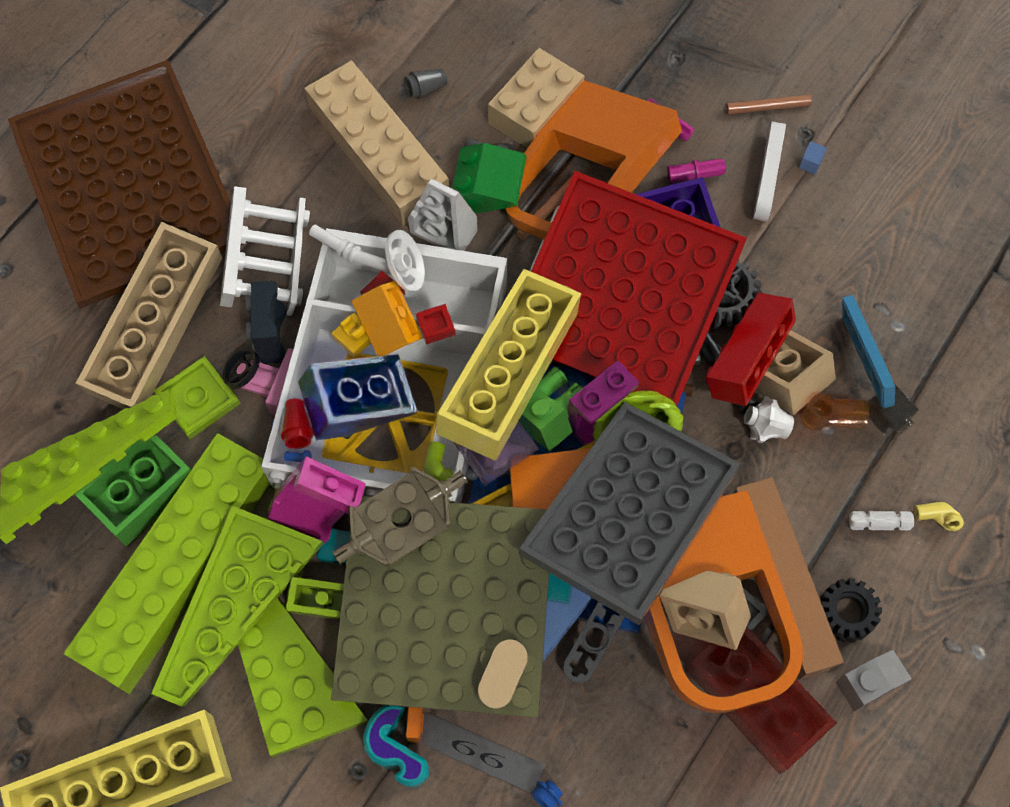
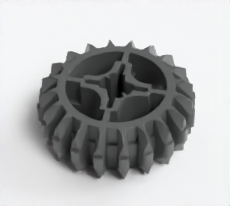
M738 259L727 285V291L725 290L712 321L715 331L719 329L720 325H724L725 329L729 331L733 324H739L745 315V310L750 307L748 304H752L758 292L762 293L760 291L762 286L761 280H756L757 270L748 271L750 267L749 262L740 264V259ZM736 283L743 292L744 300L739 297V292L735 289Z

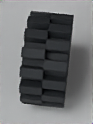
M849 578L847 581L841 579L835 584H831L821 595V604L833 635L838 636V641L843 642L848 639V642H855L857 639L861 640L870 634L881 620L878 618L882 614V607H878V604L881 602L879 596L874 598L872 594L875 590L872 587L867 590L864 587L866 583L863 581L857 584L854 578ZM852 599L859 605L861 616L858 621L847 622L839 616L837 604L840 600Z

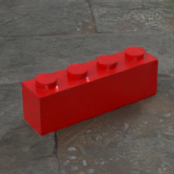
M758 292L752 304H748L750 307L745 310L744 317L739 324L735 325L728 343L722 346L714 366H711L707 371L706 383L709 385L712 399L747 406L796 322L793 298Z

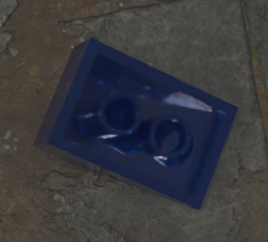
M398 354L310 364L298 381L316 441L348 436L415 415L418 412Z

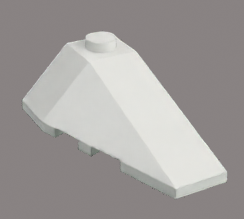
M433 179L427 184L408 217L410 233L437 247L465 251L478 231L477 216L460 193Z

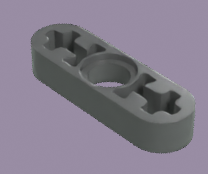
M597 602L564 662L565 675L576 683H582L590 679L624 619V616L613 613L608 620L609 624H614L611 631L603 623L593 621L596 615L602 619L606 613L605 607L600 602ZM591 628H599L605 634V641L599 647H592L586 641V633ZM580 644L588 652L598 654L595 660L590 655L586 659L585 667L588 669L586 673L580 672L578 675L572 673L573 666L570 665V662L572 660L578 661L583 654V651L577 650Z

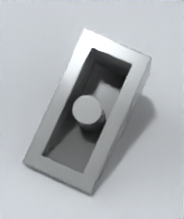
M891 650L850 671L837 680L836 683L853 711H856L910 681L912 678L894 650Z

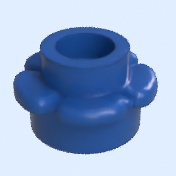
M547 780L545 783L537 781V787L531 792L535 801L541 807H562V801L559 799L563 795L561 790L550 780Z

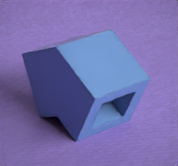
M810 141L799 168L816 175L827 147Z

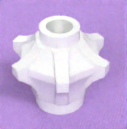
M764 396L759 405L748 407L744 416V423L748 424L751 429L750 439H757V442L763 443L771 438L787 439L792 432L794 418L779 407L777 400H771L770 397Z

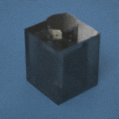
M895 385L894 406L883 408L877 395H875L868 401L862 411L883 435L889 438L895 432L902 435L912 427L914 422L911 419L919 409Z

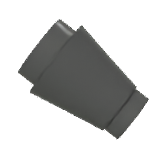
M442 68L438 70L413 71L404 77L405 90L410 98L416 97L421 99L447 85V76Z

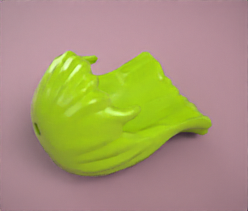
M636 391L627 395L595 421L592 435L596 442L624 402L680 432L683 428L684 416L675 402L655 391Z

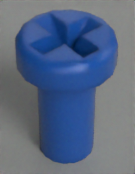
M305 450L303 453L286 451L284 460L301 463L306 456L312 459V454L310 450Z

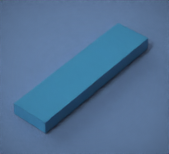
M854 295L843 297L842 319L878 400L883 408L894 406L895 384Z

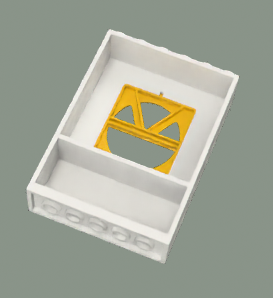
M326 229V231L339 239H347L350 243L361 247V251L386 259L385 247L387 238ZM393 240L391 243L392 249L398 247V240ZM322 243L261 466L272 488L277 491L300 464V462L285 461V452L303 453L305 450H310L313 460L366 483L363 496L373 497L412 472V467L425 473L424 464L429 444L433 441L440 442L446 446L442 460L443 468L451 469L453 475L461 470L467 479L466 472L469 469L472 450L436 434L437 413L504 302L507 290V258L416 243L423 258L425 277L423 285L419 290L414 292L405 291L404 298L419 330L420 327L415 313L446 304L456 336L427 345L424 338L379 359L372 344H370L354 358L332 338L331 333L340 326L339 324L346 317L351 316L353 313L357 314L351 300L361 296L360 291L381 270L356 262L351 264L348 260L339 257L337 251ZM384 272L394 280L391 273ZM409 276L403 278L404 283L408 285L413 280ZM380 366H400L415 372L426 382L434 399L435 414L343 397L350 385L363 373ZM293 398L304 401L305 410L314 432L311 444L302 449H290L285 446V442L281 439L285 402ZM340 411L371 415L349 439L343 437L339 423ZM386 418L398 458L390 461H376L358 454L356 448ZM400 421L431 427L425 440L414 451H411L408 447ZM465 484L451 492L452 496L449 497L451 503H462Z

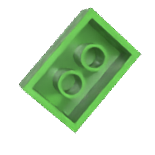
M156 435L146 442L140 440L135 442L125 451L127 456L119 462L112 459L100 469L102 472L100 476L75 493L79 500L126 547L161 515L191 472V469Z

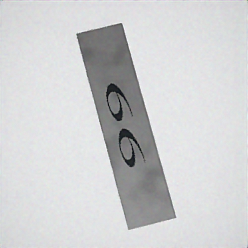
M424 712L423 737L420 744L529 793L536 788V782L540 779L545 767L544 764Z

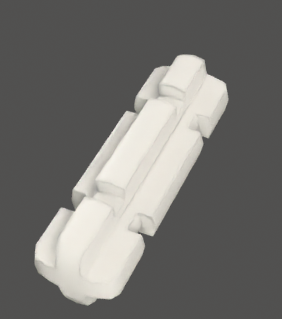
M853 511L849 515V525L852 530H864L866 527L868 530H894L896 527L898 530H911L914 527V515L912 512L899 511V514H896L895 511H869V514H865L864 511Z

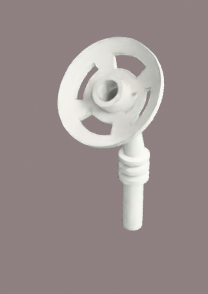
M313 225L309 231L310 236L337 251V255L344 260H348L349 263L356 262L391 273L397 284L405 291L414 292L423 285L425 269L421 252L413 238L403 230H396L389 234L385 247L386 259L363 252L361 247L350 243L347 239L341 240L317 225ZM393 240H398V247L392 249L391 243ZM409 276L413 280L408 285L404 283L403 278Z

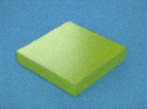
M205 356L154 390V393L157 395L169 389L174 395L177 419L175 421L189 439L241 404Z

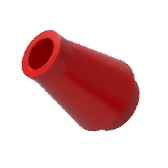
M289 399L285 402L281 439L285 442V446L290 449L305 448L311 444V439L314 436L305 410V404L302 399Z

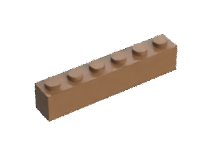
M773 477L736 487L734 493L748 490L802 639L803 662L798 679H805L837 669L844 661Z

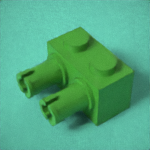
M553 367L541 379L517 422L521 429L549 452L573 432L568 420L569 399L583 389L581 386L579 387V384L574 383L560 397L551 399L550 395L568 382L565 374L558 370L557 367Z

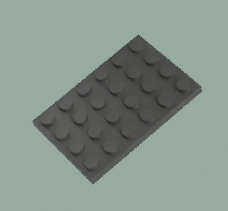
M624 402L519 548V555L639 625L737 474L740 463Z

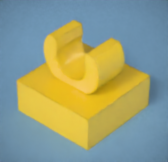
M355 313L346 317L339 324L340 326L331 333L332 338L354 358L371 344L358 315Z

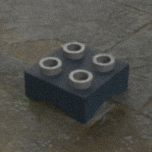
M276 281L251 282V294L246 295L247 312L251 313V322H246L247 340L252 341V350L258 353L263 364L282 363L286 355V351L280 342V328L286 318V308L284 303L277 300L278 286Z

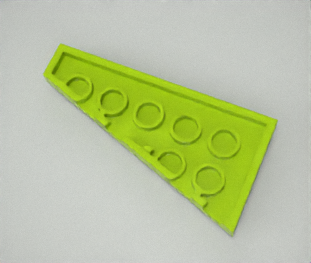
M169 389L157 395H152L141 403L123 409L101 422H96L76 434L66 436L61 441L39 449L34 454L2 468L0 539L5 544H8L16 538L14 532L28 522L32 526L42 519L40 513L51 504H62L102 474L100 468L112 459L119 462L127 456L125 451L138 440L146 442L177 419L175 397Z
M232 506L151 694L181 707L186 706L291 583V578L298 575L325 542Z
M277 598L238 644L268 751L272 758L368 723L367 718L355 702L331 700L333 672Z

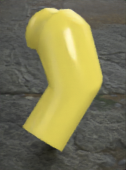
M945 502L914 506V516L917 521L933 519L949 531H958L964 525V520L960 513Z

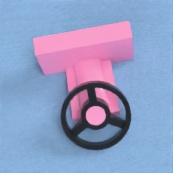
M248 348L242 349L235 353L226 364L223 372V381L233 389L241 388L267 397L265 403L270 414L276 415L293 349L288 348L280 369L260 363L258 354ZM252 354L253 360L249 363L245 355ZM239 360V364L236 366L234 370V375L229 380L231 369L233 368L234 364Z

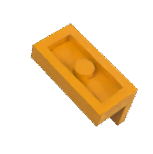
M396 281L380 285L351 300L378 359L423 338Z

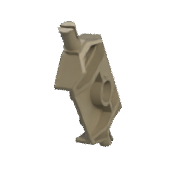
M412 467V472L359 506L355 508L351 506L350 525L352 538L349 539L348 543L333 551L337 561L342 564V562L356 553L359 555L363 553L389 567L451 527L449 497L452 496L451 492L468 483L461 470L445 481L441 480L439 482V480ZM400 510H407L411 513V522L406 527H396L393 523L394 515Z

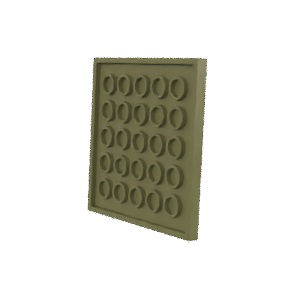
M362 496L361 504L371 497ZM450 502L451 527L389 567L363 553L361 555L356 553L347 559L331 700L539 718L549 572L520 556L519 548L547 509ZM400 510L393 517L394 525L399 528L406 527L411 522V513L407 510ZM350 526L349 539L352 538V537H351V526ZM504 640H516L527 651L528 662L510 703L502 708H490L479 698V683L495 647Z

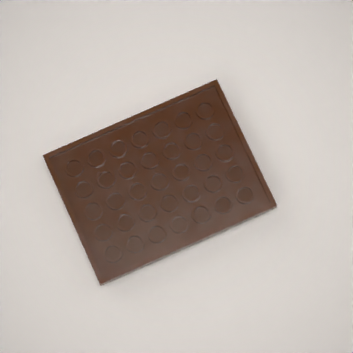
M169 60L8 118L79 308L125 291L161 222L216 244L220 253L226 251L231 202Z

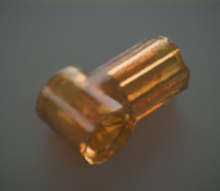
M817 394L803 409L801 419L807 428L815 431L825 427L865 429L870 415L869 405H867L866 400L833 399L827 394ZM814 408L820 409L824 413V417L816 414Z

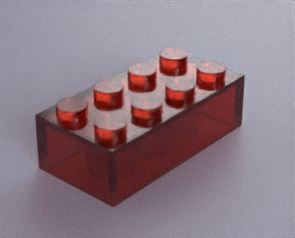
M746 626L736 650L711 643L689 663L685 670L706 694L716 697H728L771 684L780 674L783 664ZM797 679L786 691L771 700L724 713L779 774L788 770L837 724Z

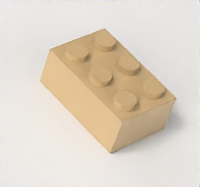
M538 48L488 103V124L525 148H528L540 130L581 85L585 75Z

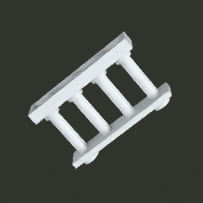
M234 186L230 206L220 306L232 308L235 297L251 294V284L242 283V279H237L238 270L243 271V268L290 275L288 289L278 288L277 300L287 301L286 316H292L295 307L301 306L303 289L298 288L303 227L307 228L310 211L305 210L306 198H299L296 211L251 204L250 200H245L247 188ZM250 215L294 223L293 237L248 230V226H243V217L248 218ZM247 241L291 248V263L245 256L244 252H240V245L246 244Z

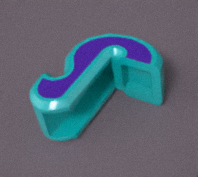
M382 706L368 721L363 734L364 751L373 763L384 769L400 768V771L394 776L400 785L409 789L419 788L429 778V766L426 759L390 738L407 709L405 706Z

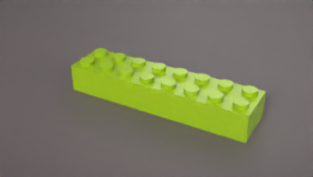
M217 433L68 646L64 655L130 695L189 607L231 507L235 506L252 513L271 485L261 467L263 458Z

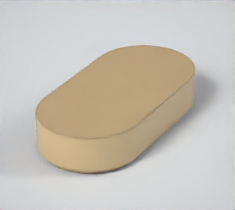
M511 639L504 640L495 647L478 686L480 700L490 708L498 709L505 707L513 698L528 662L527 651L520 642Z

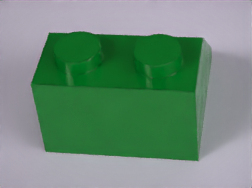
M488 143L461 147L451 189L460 193L475 214L516 207L527 156L524 153Z

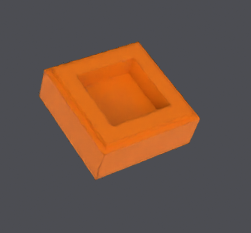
M409 707L406 738L410 743H420L422 741L424 708Z

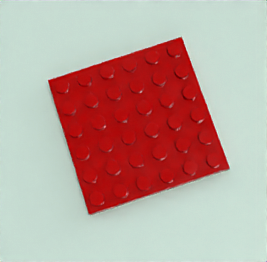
M574 171L531 270L535 274L581 293L577 316L552 361L596 378L618 360L639 381L638 387L632 392L655 391L674 401L677 406L747 238Z

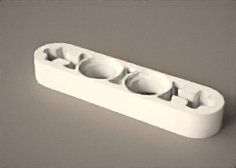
M771 121L753 213L754 220L768 222L786 128V124Z

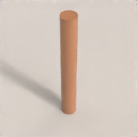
M808 94L727 103L726 112L727 115L811 106L812 100L811 95Z
M572 176L547 200L534 216L545 220L560 205ZM520 229L516 232L522 240H526L531 235Z

